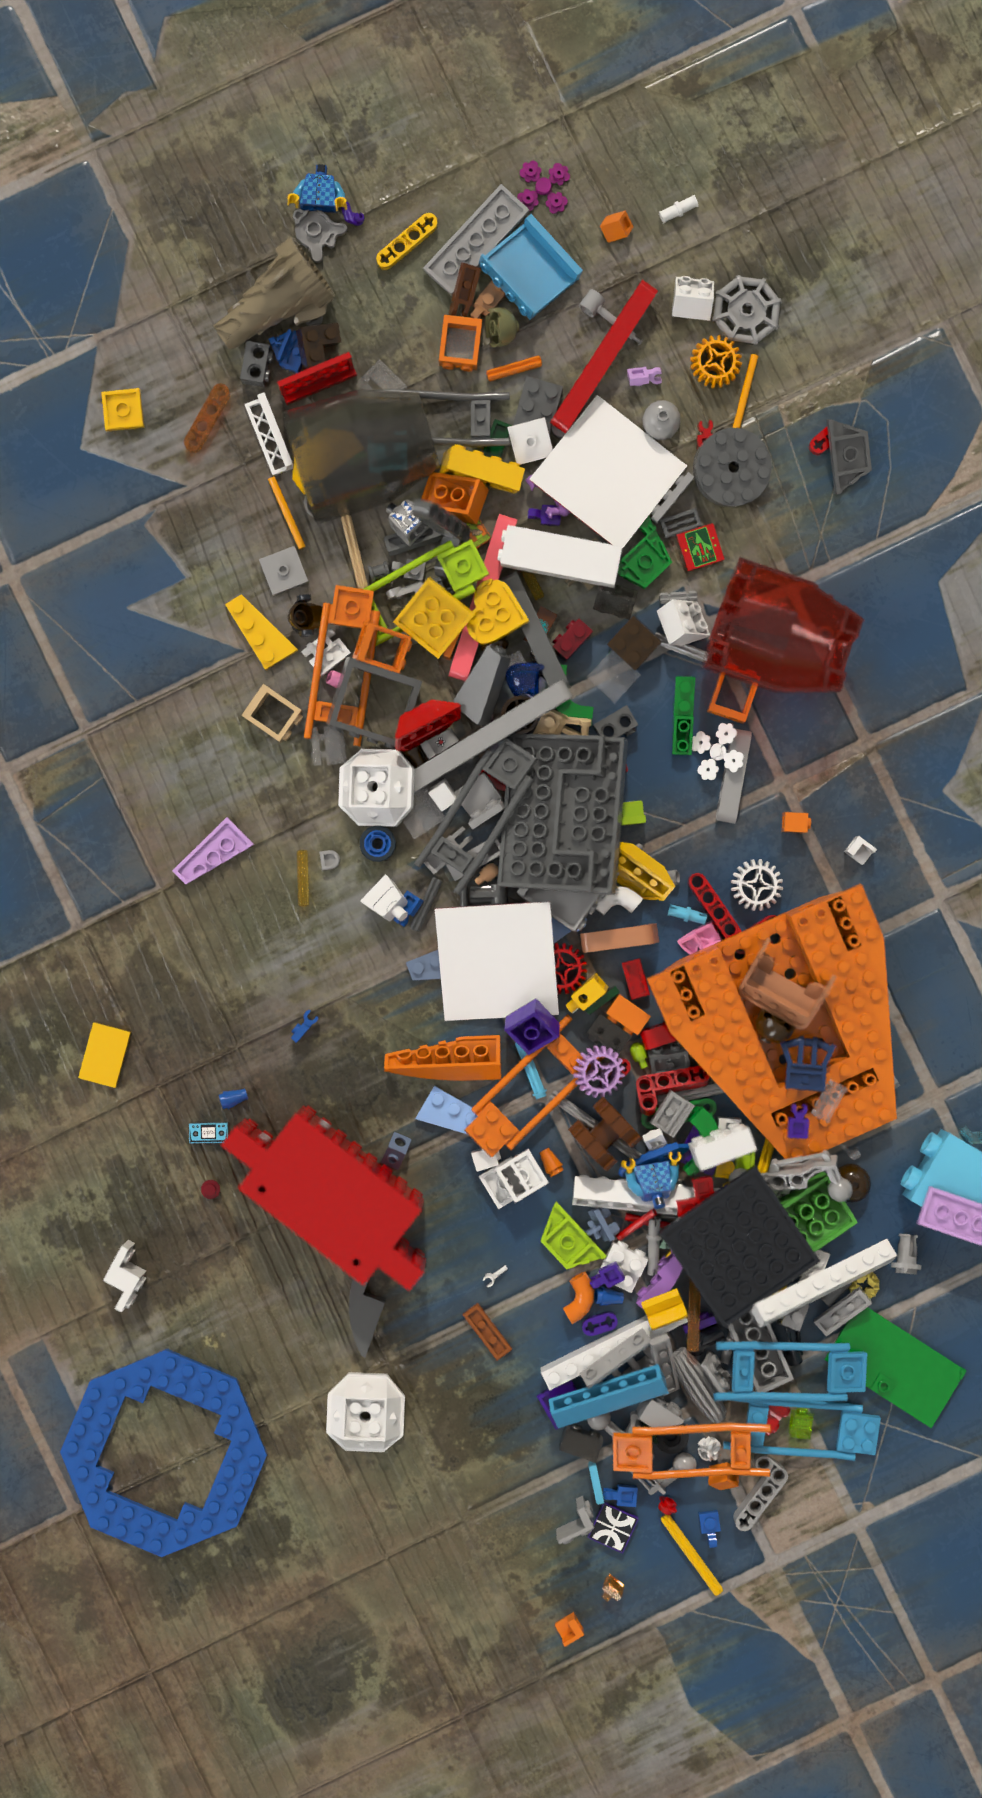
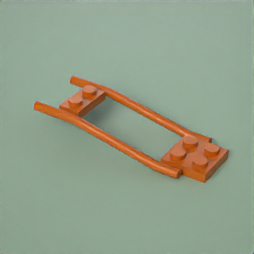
M335 585L333 604L323 603L304 738L311 739L314 720L327 721L332 703L317 701L328 623L362 629L364 621L379 626L380 611L371 610L374 591ZM375 629L366 654L367 658L373 660L378 630ZM364 672L359 707L341 705L336 721L363 729L371 680L370 673ZM362 735L359 738L354 737L353 746L361 747Z
M568 1014L559 1022L560 1029L557 1039L532 1054H527L471 1109L477 1117L464 1131L490 1158L504 1145L512 1151L533 1128L578 1086L575 1083L578 1078H574L520 1131L490 1102L545 1047L572 1075L578 1072L573 1067L579 1066L576 1059L582 1060L583 1057L560 1034L573 1020ZM598 1057L596 1059L601 1062L605 1057ZM590 1063L586 1068V1072H588L591 1068Z
M718 1423L668 1427H632V1433H613V1471L633 1472V1479L651 1480L719 1475L770 1477V1469L751 1468V1432H770L771 1425ZM731 1431V1467L653 1472L652 1435Z

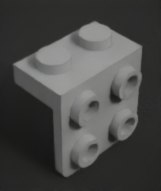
M583 1496L576 1498L577 1511L580 1518L556 1529L559 1544L570 1543L574 1540V1537L579 1535L585 1536L594 1529L593 1508L589 1500L585 1501Z

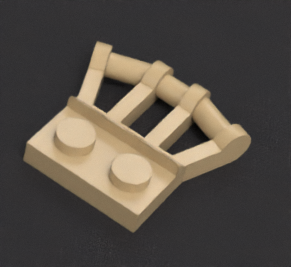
M553 709L541 716L533 734L560 735L563 732L567 735H589L591 719L568 717ZM565 724L582 726L581 733L565 726Z

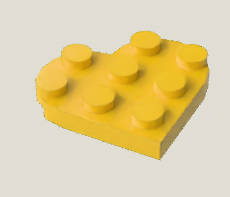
M488 579L477 586L474 594L476 608L472 611L475 614L467 623L468 632L476 642H479L481 645L497 642L529 622V619L505 582Z

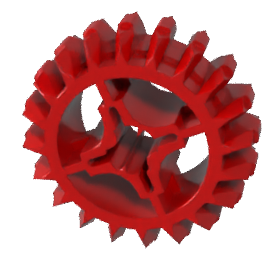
M555 943L556 949L554 954H556L557 960L555 969L559 967V959L561 963H564L563 966H571L564 970V979L560 971H556V974L560 976L562 984H557V993L561 994V989H564L565 994H568L569 987H571L572 991H576L573 986L575 983L579 987L582 986L578 980L579 978L582 980L586 979L581 973L588 972L587 969H582V966L587 965V962L580 961L585 956L583 954L579 957L577 956L580 951L579 949L572 952L573 945L566 949V943H562V948L559 949L558 943ZM561 953L570 954L576 960V963H565ZM578 968L575 978L568 983L567 973Z

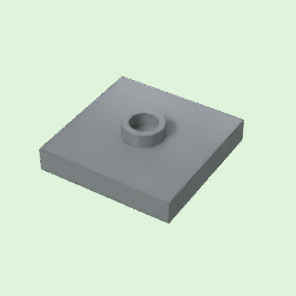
M295 546L259 559L273 596L309 583Z

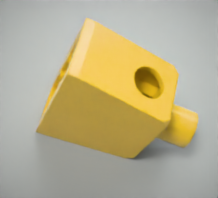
M595 973L572 993V1000L566 1004L567 1009L572 1014L579 1008L584 1011L607 992L608 985ZM585 994L588 998L584 999L581 995Z

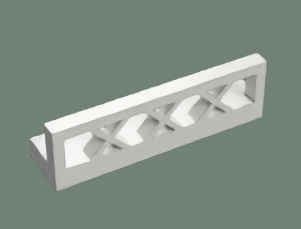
M261 393L257 395L258 399L244 405L272 475L276 476L293 469V463L266 395ZM261 404L263 409L261 416L258 417L252 414L250 408ZM261 421L270 426L267 435L259 432L258 428ZM268 439L277 444L274 452L267 450L265 447ZM275 457L282 459L285 466L275 470L273 467Z

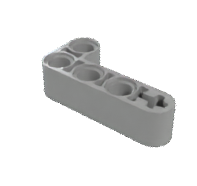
M756 1453L753 1457L756 1468L770 1469V1477L762 1476L734 1512V1522L741 1531H748L788 1480V1474L784 1466L769 1454ZM761 1459H767V1463L764 1466L758 1465ZM776 1471H782L780 1477H774ZM770 1486L769 1492H762L763 1487ZM758 1501L759 1505L757 1507H750L752 1502Z

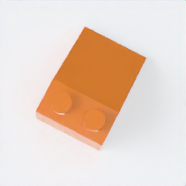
M430 472L421 500L437 503L462 522L477 524L489 489L480 479Z

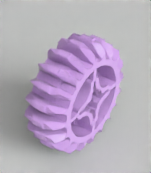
M603 1045L600 1049L598 1046H594L593 1051L587 1048V1055L581 1052L582 1060L576 1059L579 1066L573 1067V1069L578 1071L573 1074L575 1078H578L575 1083L580 1085L579 1089L585 1091L586 1095L592 1094L594 1098H597L598 1094L600 1097H605V1092L608 1095H612L611 1089L617 1091L618 1088L615 1085L617 1083L621 1085L622 1081L619 1078L625 1077V1074L620 1072L625 1069L623 1065H620L623 1060L618 1058L619 1054L617 1052L613 1053L611 1048L606 1050V1047ZM607 1057L610 1062L600 1064L596 1058ZM590 1063L591 1068L588 1072H586V1068ZM598 1067H599L600 1069H602V1070H600V1076L597 1074V1073H598ZM612 1071V1075L608 1080V1074ZM598 1079L602 1085L591 1086L588 1081Z

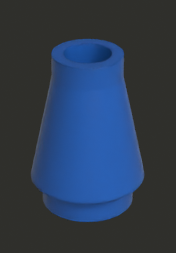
M245 1089L223 1091L222 1094H219L223 1109L228 1108L229 1110L239 1103L248 1100Z
M605 1287L596 1288L594 1295L595 1304L604 1306L623 1303V1292Z

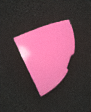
M711 920L705 923V925L692 930L677 942L688 954H693L722 941V938Z

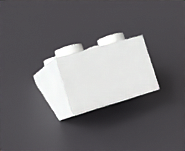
M688 276L676 277L672 316L710 321L714 301V281L706 278L700 280L691 279Z
M672 599L657 610L669 645L682 646L710 636L708 625L704 620L698 602Z

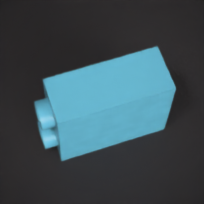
M942 1129L938 1135L931 1132L925 1138L920 1152L925 1154L918 1168L913 1165L910 1166L902 1177L901 1186L906 1188L902 1195L922 1207L928 1188L931 1186L982 1204V1152Z

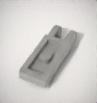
M462 826L446 839L462 849L473 838L471 835L467 836L460 845L457 844L454 839L464 833L465 828ZM430 853L424 861V864L433 874L437 873L447 864L433 853Z

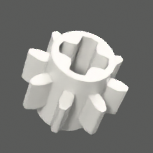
M708 1436L705 1439L703 1437L698 1442L700 1446L698 1454L703 1460L711 1462L714 1459L716 1461L721 1455L719 1452L721 1444L716 1438Z

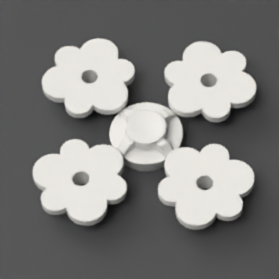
M721 723L719 725V731L716 732V736L719 737V743L714 744L712 747L709 742L710 736L704 732L699 731L696 736H693L692 750L698 751L700 754H703L705 750H710V756L713 758L708 761L703 760L701 766L698 767V773L702 775L703 780H714L716 778L719 767L716 766L715 760L724 758V766L729 768L731 772H737L744 765L743 753L736 750H731L730 753H727L726 747L722 745L732 743L733 738L737 736V730L733 728L731 723Z

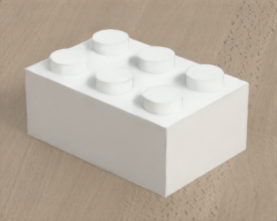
M739 1122L728 1125V1129L723 1131L721 1129L711 1131L710 1136L704 1138L703 1136L691 1139V1143H688L695 1165L701 1171L757 1150L749 1128L744 1124H739Z

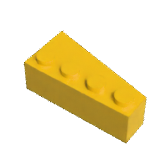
M455 445L444 452L439 473L446 474L447 472L456 476L480 479L485 485L490 483V488L515 494L520 490L525 468L520 467V464L516 462H502V459L499 457L491 456L490 458L484 456V453L481 451L473 450L471 452L467 451L464 446Z

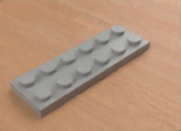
M500 184L423 267V270L452 296L461 262L479 267L478 263L481 254H488L500 244L529 213V209Z

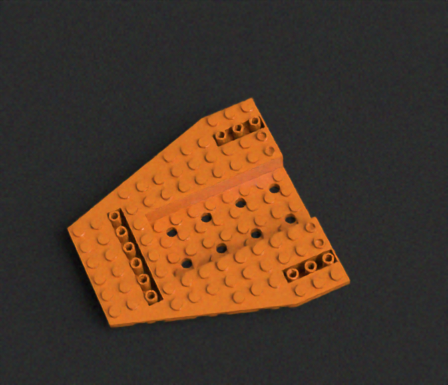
M858 884L845 891L816 898L681 958L663 972L647 978L669 1032L784 1159L822 1153L823 1150L831 1149L897 1119L884 936L862 884ZM775 933L779 935V941L776 944L769 942L764 951L774 960L772 971L785 977V971L789 968L793 969L794 976L788 980L804 989L810 983H819L826 987L832 976H837L827 997L808 1027L805 1029L796 1028L788 1039H795L799 1036L811 1039L818 1037L830 1045H836L826 1068L825 1092L785 1089L787 1063L782 1064L779 1062L780 1055L784 1054L780 1043L772 1042L768 1044L761 1039V1035L756 1029V1019L762 1008L744 999L738 992L739 986L766 939H770V936ZM742 949L744 957L738 960L734 954L736 950ZM798 1046L788 1048L792 1063H797ZM804 1046L803 1064L811 1065L812 1046ZM817 1048L816 1065H822L828 1053L827 1051ZM792 1104L797 1105V1112L802 1110V1104L807 1106V1113L804 1115V1118L809 1119L808 1139L787 1137L788 1117H794L791 1110Z

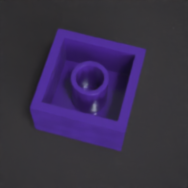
M536 998L506 1016L505 1031L528 1055L559 1037L560 1023Z

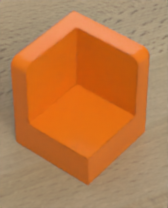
M625 210L606 216L600 228L607 242H613L628 237L633 229V225Z
M725 1462L711 1465L709 1468L731 1467V1464ZM739 1475L709 1476L708 1485L718 1490L739 1487Z
M574 1612L555 1623V1627L562 1637L564 1647L584 1636V1628Z

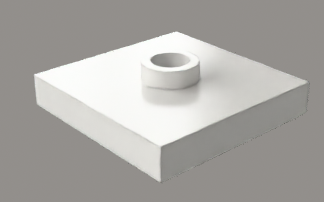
M545 417L507 427L516 463L521 465L547 458L553 450Z

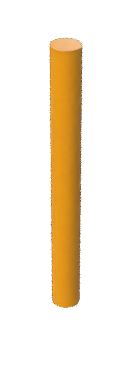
M751 354L732 428L741 427L758 355Z
M275 476L271 477L268 481L298 549H303L306 547Z

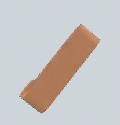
M657 923L580 934L582 953L659 942Z

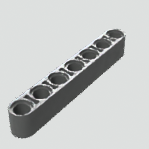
M517 571L499 579L508 585L529 619V622L521 628L548 686L550 687L564 680L568 689L571 688Z

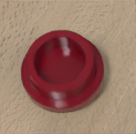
M207 1180L201 1186V1193L207 1199H214L220 1193V1185L215 1180Z

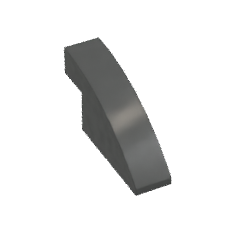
M353 1278L349 1296L350 1324L361 1356L366 1357L386 1299L365 1292L367 1282L363 1286Z

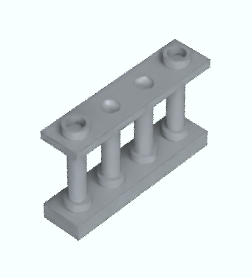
M643 1328L580 1373L589 1389L595 1384L603 1382L602 1379L610 1373L616 1378L654 1366L649 1347L650 1338ZM643 1351L646 1356L636 1362L633 1357ZM627 1362L630 1367L620 1373L617 1368Z

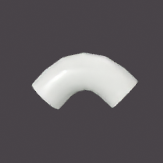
M616 886V895L606 894L603 899L599 897L595 903L598 905L596 910L605 915L612 906L621 905L632 913L643 898L627 887Z

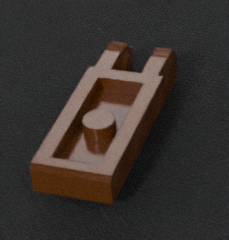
M461 262L451 300L453 302L449 308V315L455 316L458 305L463 304L459 316L467 317L481 271L480 267Z

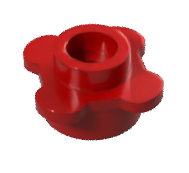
M660 1496L659 1510L666 1515L676 1513V1502L670 1497Z

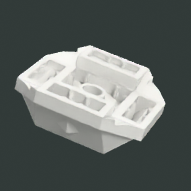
M361 749L340 767L338 806L358 826L397 827L413 809L415 769L401 751L397 752L395 749ZM376 782L378 784V788L374 792L372 787L373 784Z
M349 1372L328 1392L326 1433L345 1451L385 1452L404 1435L405 1395L388 1374ZM363 1411H367L371 1417L364 1419L360 1414Z

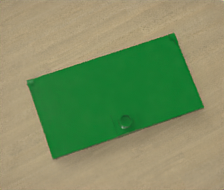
M868 1307L847 1321L834 1342L849 1343V1352H866V1387L930 1428L933 1427L966 1373V1369L950 1361ZM828 1352V1354L826 1355V1357H825V1359H824V1360H826L827 1362H828V1359H829V1352Z

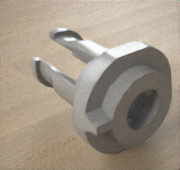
M899 1234L900 1242L898 1244L897 1263L891 1262V1267L896 1268L895 1273L917 1275V1270H921L922 1265H917L918 1247L916 1239L918 1235Z

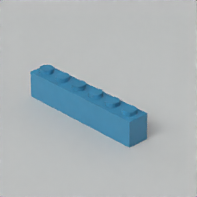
M659 1364L595 1384L590 1389L585 1387L549 1399L550 1411L558 1428L668 1394V1388Z

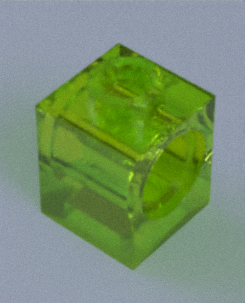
M791 1409L788 1430L791 1437L811 1439L813 1416L811 1412H808V1409Z

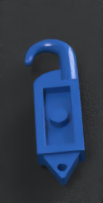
M677 1142L666 1144L664 1147L648 1151L641 1155V1157L634 1159L635 1166L665 1161L670 1163L671 1160L668 1158L670 1151L672 1152V1159L677 1158V1152H680L682 1158V1155L690 1150L688 1144H677ZM630 1161L626 1162V1166L628 1167L630 1165ZM621 1166L618 1173L622 1178H626L624 1173L626 1169Z

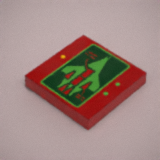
M713 523L676 535L687 572L725 560Z

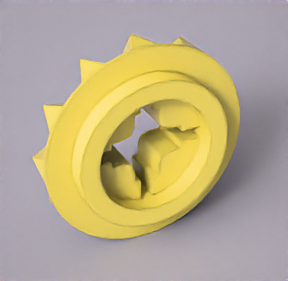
M871 1272L853 1281L849 1287L850 1292L860 1286L857 1283H864L867 1280L871 1287H866L863 1291L871 1299L876 1297L878 1290H880V1281L876 1274Z

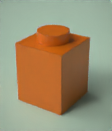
M782 813V832L807 833L808 829L811 828V818H808V813Z

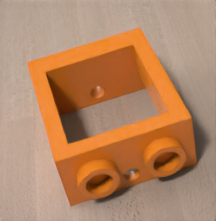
M364 621L352 658L400 674V671L404 669L406 664V653L410 651L412 646L411 636ZM374 629L401 638L392 666L365 657Z
M731 665L723 666L707 712L744 724L760 678H757L755 673L745 671V673L739 672L737 667ZM725 675L751 683L742 713L716 704Z

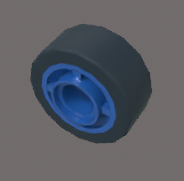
M372 826L362 833L359 847L367 859L374 862H382L388 860L394 854L396 839L388 828ZM377 838L383 841V846L380 849L373 847V841Z

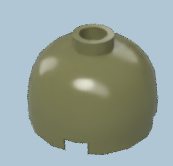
M496 307L488 309L490 314L485 317L486 338H491L492 343H489V345L493 348L509 345L519 330L518 321L512 312L505 308Z

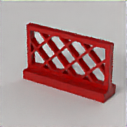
M347 352L282 379L277 383L286 405H289L356 377L357 374L350 352Z

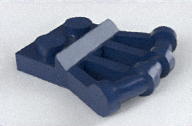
M804 1036L780 1043L787 1063L785 1089L825 1092L826 1068L836 1045H830L819 1040L818 1037L811 1039L804 1038ZM798 1046L797 1063H792L788 1048ZM804 1046H812L811 1065L803 1064ZM817 1047L828 1052L822 1065H816Z

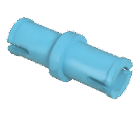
M670 904L667 916L681 918L685 922L692 921L705 925L708 913L691 910V907L684 908Z

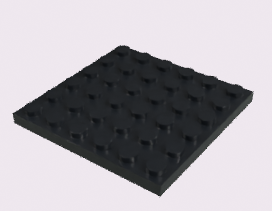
M755 1165L659 1231L665 1243L724 1328L750 1311L756 1303L770 1297L820 1262Z

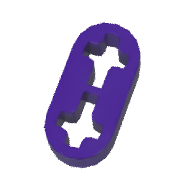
M603 1312L584 1319L582 1330L588 1336L598 1335L615 1329L618 1320L613 1312ZM607 1316L614 1319L612 1325L609 1326L607 1323L601 1324V1322L606 1321ZM588 1322H591L592 1325L599 1323V1325L593 1327V1331L585 1328L588 1326Z

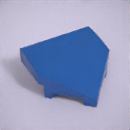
M289 329L278 337L268 339L280 366L296 374L299 373L302 369L296 331Z

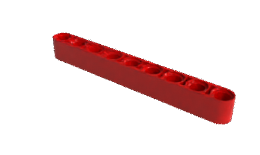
M643 279L641 280L556 411L550 424L563 433H567L657 294V289Z

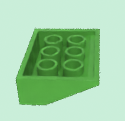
M822 1171L808 1180L807 1188L794 1189L779 1199L814 1252L858 1223L845 1201L837 1202L829 1196L828 1186L831 1181L828 1174Z

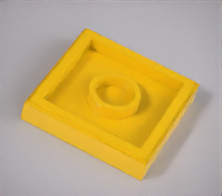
M140 388L101 392L106 432L144 428Z

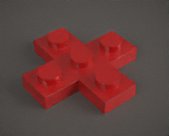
M711 1175L692 1178L693 1198L675 1200L678 1218L714 1193Z

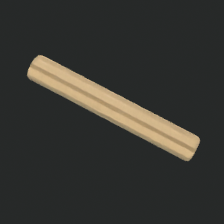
M344 515L341 517L357 587L364 589L368 584L351 515Z

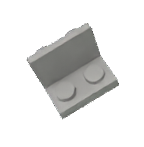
M481 773L461 804L471 817L468 824L472 830L502 811L505 800L486 773ZM463 786L454 792V795L456 797L460 793Z

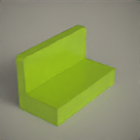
M642 801L623 802L621 826L646 823Z

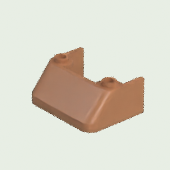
M767 938L739 986L738 992L744 999L795 1028L805 1029L824 1002L837 976L833 975L826 987L819 983H810L806 989L772 971L774 960L771 956L764 953L771 940Z

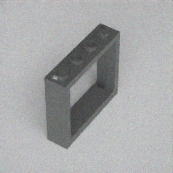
M346 657L326 724L331 725V730L341 733L343 729L349 731L348 735L359 738L362 735L367 737L366 741L377 744L378 741L385 743L384 747L395 749V739L336 721L352 668L412 687L405 712L414 709L422 681Z

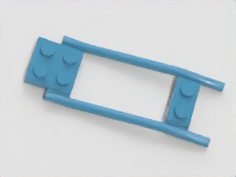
M757 1341L716 1343L717 1350L735 1351L733 1353V1392L714 1393L715 1401H847V1392H865L867 1353L864 1351L849 1352V1343ZM754 1349L830 1351L827 1379L828 1394L752 1392Z
M731 1400L749 1403L746 1423L767 1424L769 1406L842 1410L836 1451L763 1446L765 1432H751V1453L836 1458L855 1461V1453L875 1455L881 1418L878 1415L863 1414V1405L828 1401ZM724 1441L723 1449L731 1450V1442Z

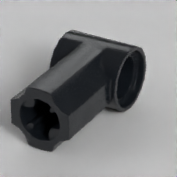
M716 1323L699 1332L692 1331L686 1335L687 1349L693 1356L703 1354L705 1348L725 1339L719 1324Z

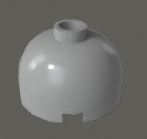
M658 400L651 403L646 408L642 418V426L645 433L656 440H667L673 437L681 423L678 408L666 400Z

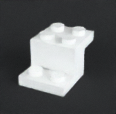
M529 1149L514 1158L512 1156L500 1162L498 1166H494L479 1175L498 1209L513 1200L515 1203L549 1183Z
M130 1240L121 1246L103 1280L124 1291L115 1307L120 1312H123L125 1308L129 1309L137 1298L135 1292L142 1288L146 1277H144L146 1270L128 1261L135 1252L132 1249L135 1243Z

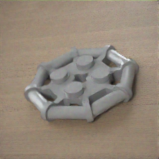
M737 275L734 280L721 290L716 291L712 321L718 325L729 342L735 341L758 345L759 341L772 331L778 329L782 300L770 288L766 279ZM743 285L755 286L757 289L748 291L744 289ZM738 286L739 291L732 297L727 295ZM761 289L764 291V293L767 295L770 301H766L763 298V296L759 293ZM723 300L728 302V309L725 313H722ZM743 306H750L752 308L750 314L743 312ZM772 306L771 319L766 317V309ZM728 318L735 326L733 331H731L723 319ZM761 323L768 325L756 334L755 328ZM738 329L743 331L750 330L751 336L736 334Z

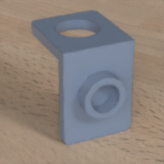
M394 1132L381 1163L398 1170L406 1155L411 1139ZM400 1139L404 1141L405 1146H398L395 1140Z

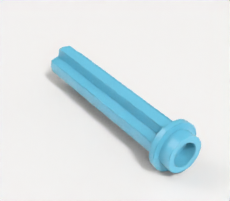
M515 1042L520 1059L522 1060L527 1053ZM532 1060L524 1069L534 1092L532 1095L539 1099L547 1095V1089H544L534 1060Z

